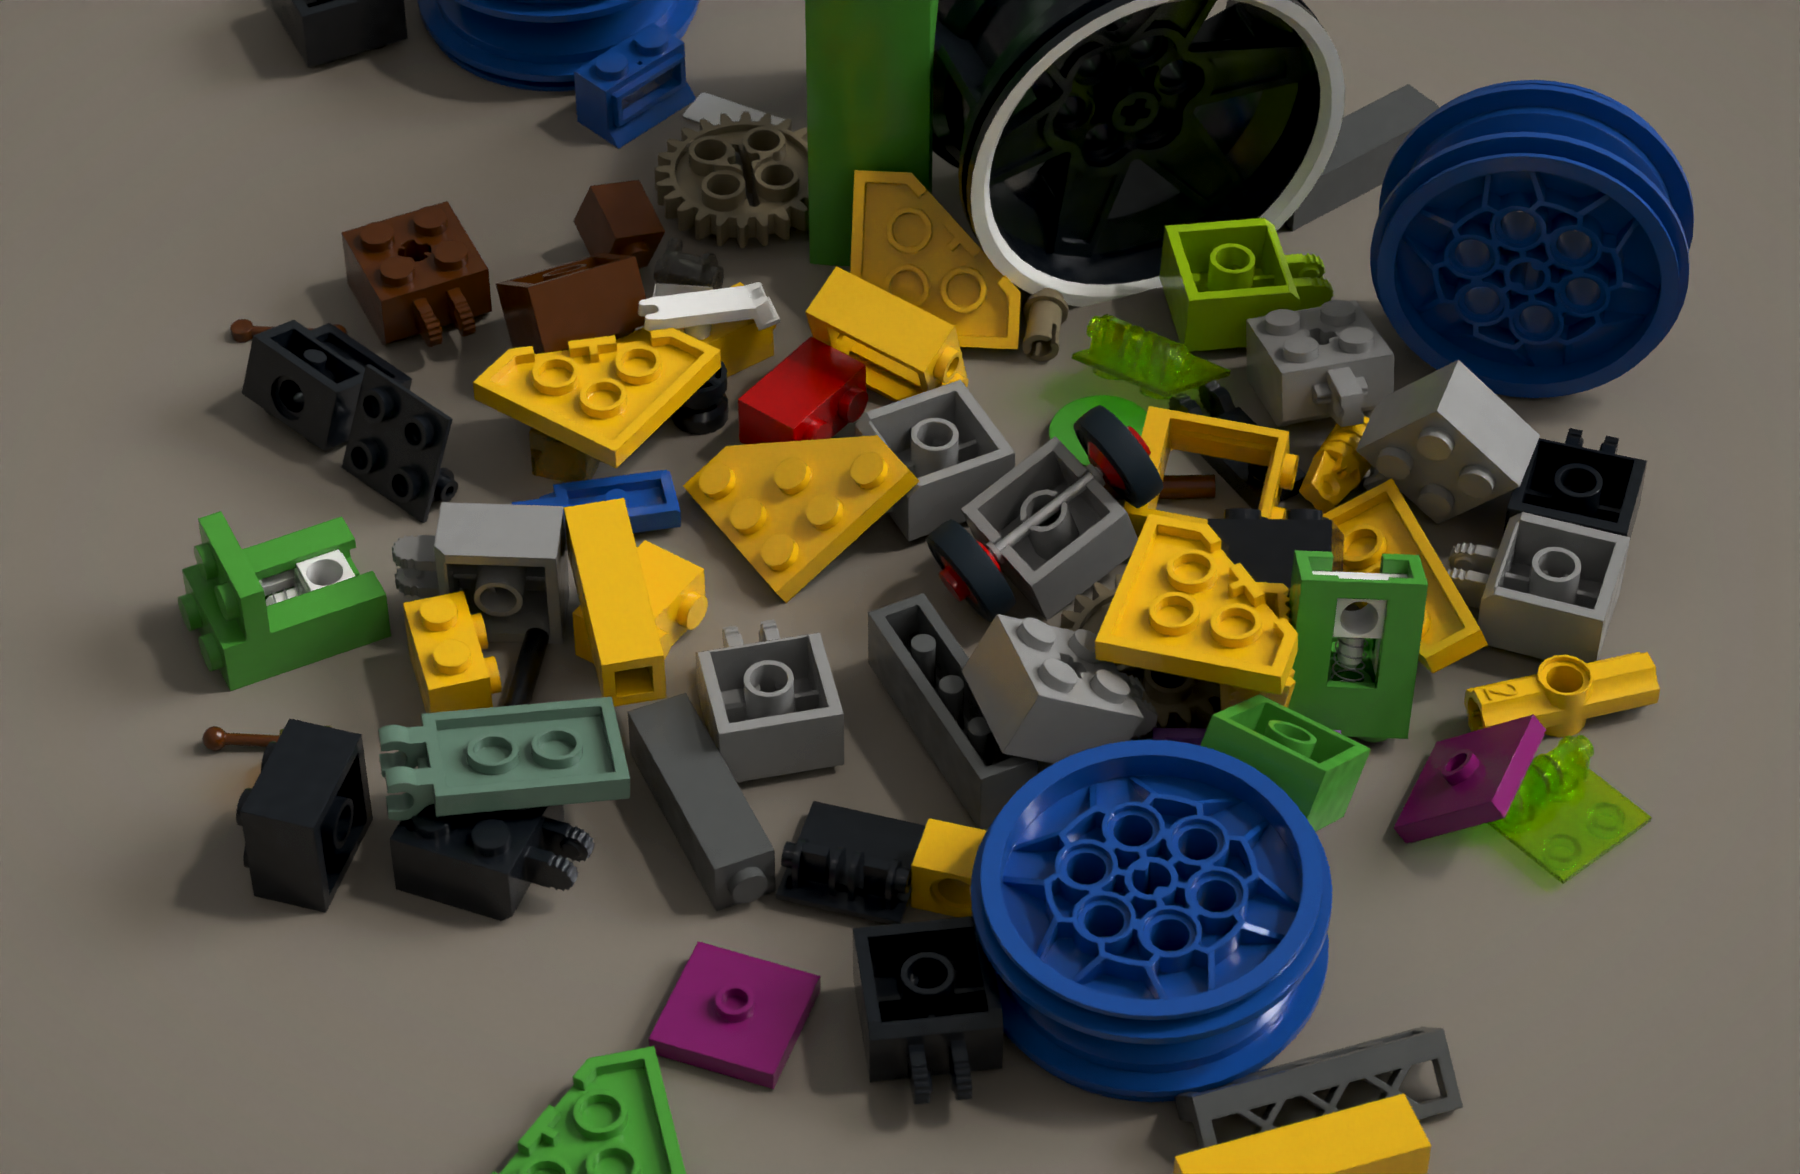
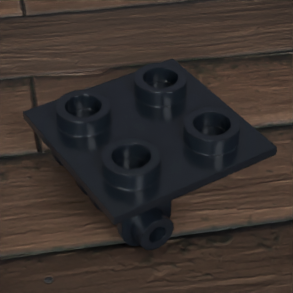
M371 364L366 365L341 468L422 523L427 522L431 503L439 500L447 502L455 496L458 490V483L454 480L453 472L445 467L441 468L453 419Z
M813 801L797 843L787 841L784 846L781 866L787 868L776 892V899L886 924L901 923L911 898V865L926 826Z

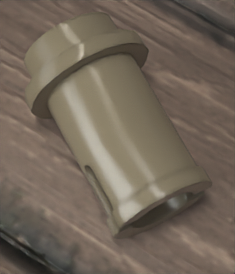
M1044 288L1030 295L1025 300L1023 307L1024 316L1027 318L1026 333L1022 344L1023 352L1025 354L1031 352L1030 358L1037 361H1048L1058 355L1061 324L1066 321L1069 312L1068 304L1060 292L1052 288Z

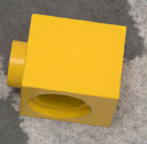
M931 818L928 819L911 865L912 908L954 917L972 916V870L977 851L987 830Z

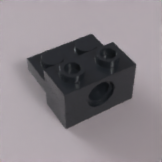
M291 320L253 336L242 394L262 407L269 415L278 418L304 436L308 442L326 451L348 441L366 365L371 364L408 390H410L412 378L331 323L309 330L297 321Z

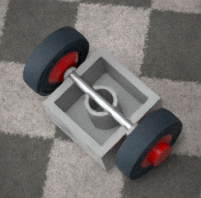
M1098 405L1090 409L1073 425L1076 436L1091 464L1084 467L1064 444L1054 436L961 508L974 538L953 519L942 523L927 536L928 547L942 569L938 575L944 585L959 602L965 599L987 621L992 622L997 614L1004 615L1016 604L1014 594L1001 571L1040 614L1048 620L1072 602L1076 595H1081L1131 556L1138 540L1127 511L1103 486L1105 483L1108 484L1124 500L1136 508H1140L1154 499L1163 490L1164 486L1158 470L1149 457L1151 451L1145 441L1131 426L1126 427L1105 407Z

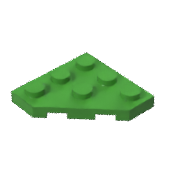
M650 1046L588 1058L574 1074L573 1086L555 1107L548 1105L517 1142L518 1152L499 1173L686 1174L655 1047Z

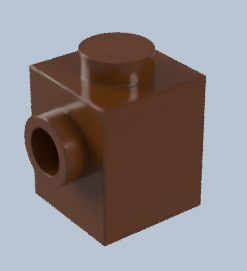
M640 180L590 186L573 221L590 256L600 253L635 256L639 269L648 267L665 234V230Z

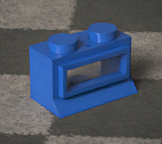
M655 23L649 24L574 71L577 122L618 149L696 100L686 81L684 42Z

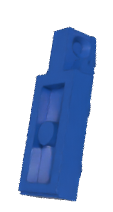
M667 470L553 484V492L540 496L539 499L512 502V505L569 507L624 498L633 533L681 527V511L671 473Z

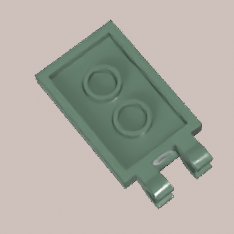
M612 697L422 713V726L404 727L401 725H387L378 729L381 751L399 750L395 753L379 754L381 774L386 779L387 792H406L401 795L386 796L388 818L391 820L402 821L411 819L412 816H416L423 808L430 804H434L437 817L630 799V775Z

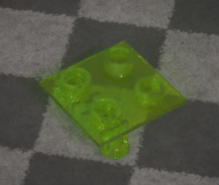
M1105 314L1102 317L1094 316L1090 320L1086 331L1087 336L1092 338L1090 348L1072 354V359L1093 367L1092 371L1095 375L1109 380H1125L1139 386L1141 394L1160 400L1171 399L1174 394L1189 389H1200L1199 386L1228 377L1231 374L1229 369L1188 353L1186 345L1175 342L1161 335L1158 336L1157 333L1152 331L1145 332L1142 327L1132 326L1131 323L1110 314Z
M1583 735L1576 737L1565 736L1558 742V746L1547 754L1536 756L1532 760L1505 818L1487 823L1562 884L1651 822L1652 818L1589 769L1590 758L1594 755V748L1589 739Z

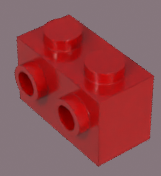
M810 336L738 399L739 442L746 445L830 439L834 437L848 423L857 421L867 406L866 365Z

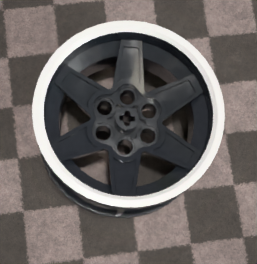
M939 0L933 68V152L950 165L959 168V194L964 214L972 232L994 267L1012 283L1028 293L1035 294L1044 288H1052L1062 294L1068 305L1085 307L1162 287L1159 275L1165 226L1265 218L1275 226L1277 231L1298 209L1324 171L1335 147L1344 112L1345 84L1337 50L1328 33L1303 0H1228L1225 10L1205 20L1217 0Z

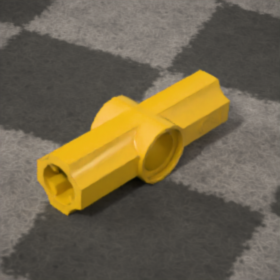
M1635 652L1589 663L1574 656L1554 655L1545 659L1539 665L1537 674L1466 689L1464 705L1471 732L1534 714L1546 729V735L1560 738L1578 734L1584 728L1588 718L1658 703L1660 687L1657 681L1656 666L1648 652Z

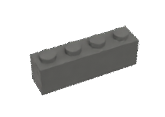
M924 593L868 612V664L978 829L990 827L995 817L1011 797L1031 778L1037 775L1038 761L1002 753L962 673V669L969 658Z

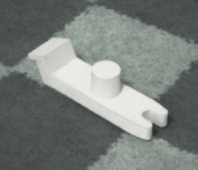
M760 282L745 286L651 297L640 300L638 315L645 316V330L685 328L686 334L698 340L709 337L711 324L754 319L758 330L761 331L781 322L770 297L766 296Z

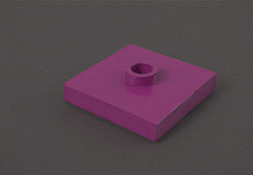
M1532 714L1436 742L1394 826L1395 831L1405 843H1413L1505 818L1544 737L1546 729L1536 716Z
M698 941L649 1037V1047L654 1046L658 1056L774 1089L821 991V977Z

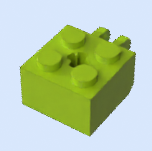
M1265 218L1165 226L1159 278L1183 352L1246 347V319L1266 316L1269 312L1279 309L1297 311L1321 307L1325 302L1332 301L1331 298L1334 297L1331 283L1328 282V279H1323V274L1326 272L1322 259L1320 260V257L1315 256L1314 253L1312 255L1309 253L1307 255H1302V253L1284 255L1275 226Z

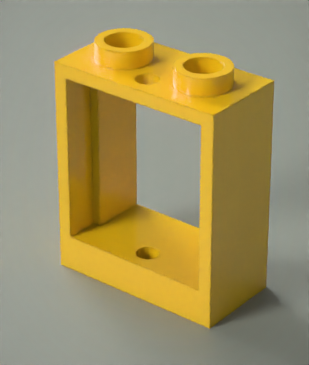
M837 266L805 311L812 336L865 364L866 387L894 402L961 380L968 387V378L954 325Z
M1148 407L1141 437L1151 451L1149 457L1158 470L1162 482L1171 449L1267 466L1268 469L1258 510H1261V517L1286 519V508L1278 507L1282 489H1293L1299 455L1290 454L1289 431L1159 407ZM1160 493L1140 508L1132 506L1126 500L1123 507L1129 515L1137 538L1140 536L1148 514L1208 524V519L1156 510Z

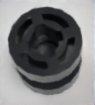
M722 361L721 368L671 415L674 425L681 431L692 435H705L719 430L727 422L729 406L725 392L727 391L728 381L727 369Z

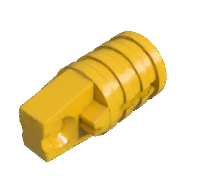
M1364 416L1363 424L1340 427L1336 423L1320 449L1314 455L1299 492L1317 510H1322L1323 514L1336 507L1352 490L1357 488L1370 469L1371 464L1356 451L1370 419Z

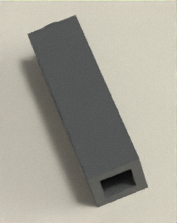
M1407 84L1343 117L1335 147L1324 171L1311 192L1284 225L1294 231L1380 186L1383 183L1389 162L1405 137L1422 120L1440 107L1410 84Z
M687 693L628 711L630 753L716 912L740 903L753 902L761 896L775 892V850Z

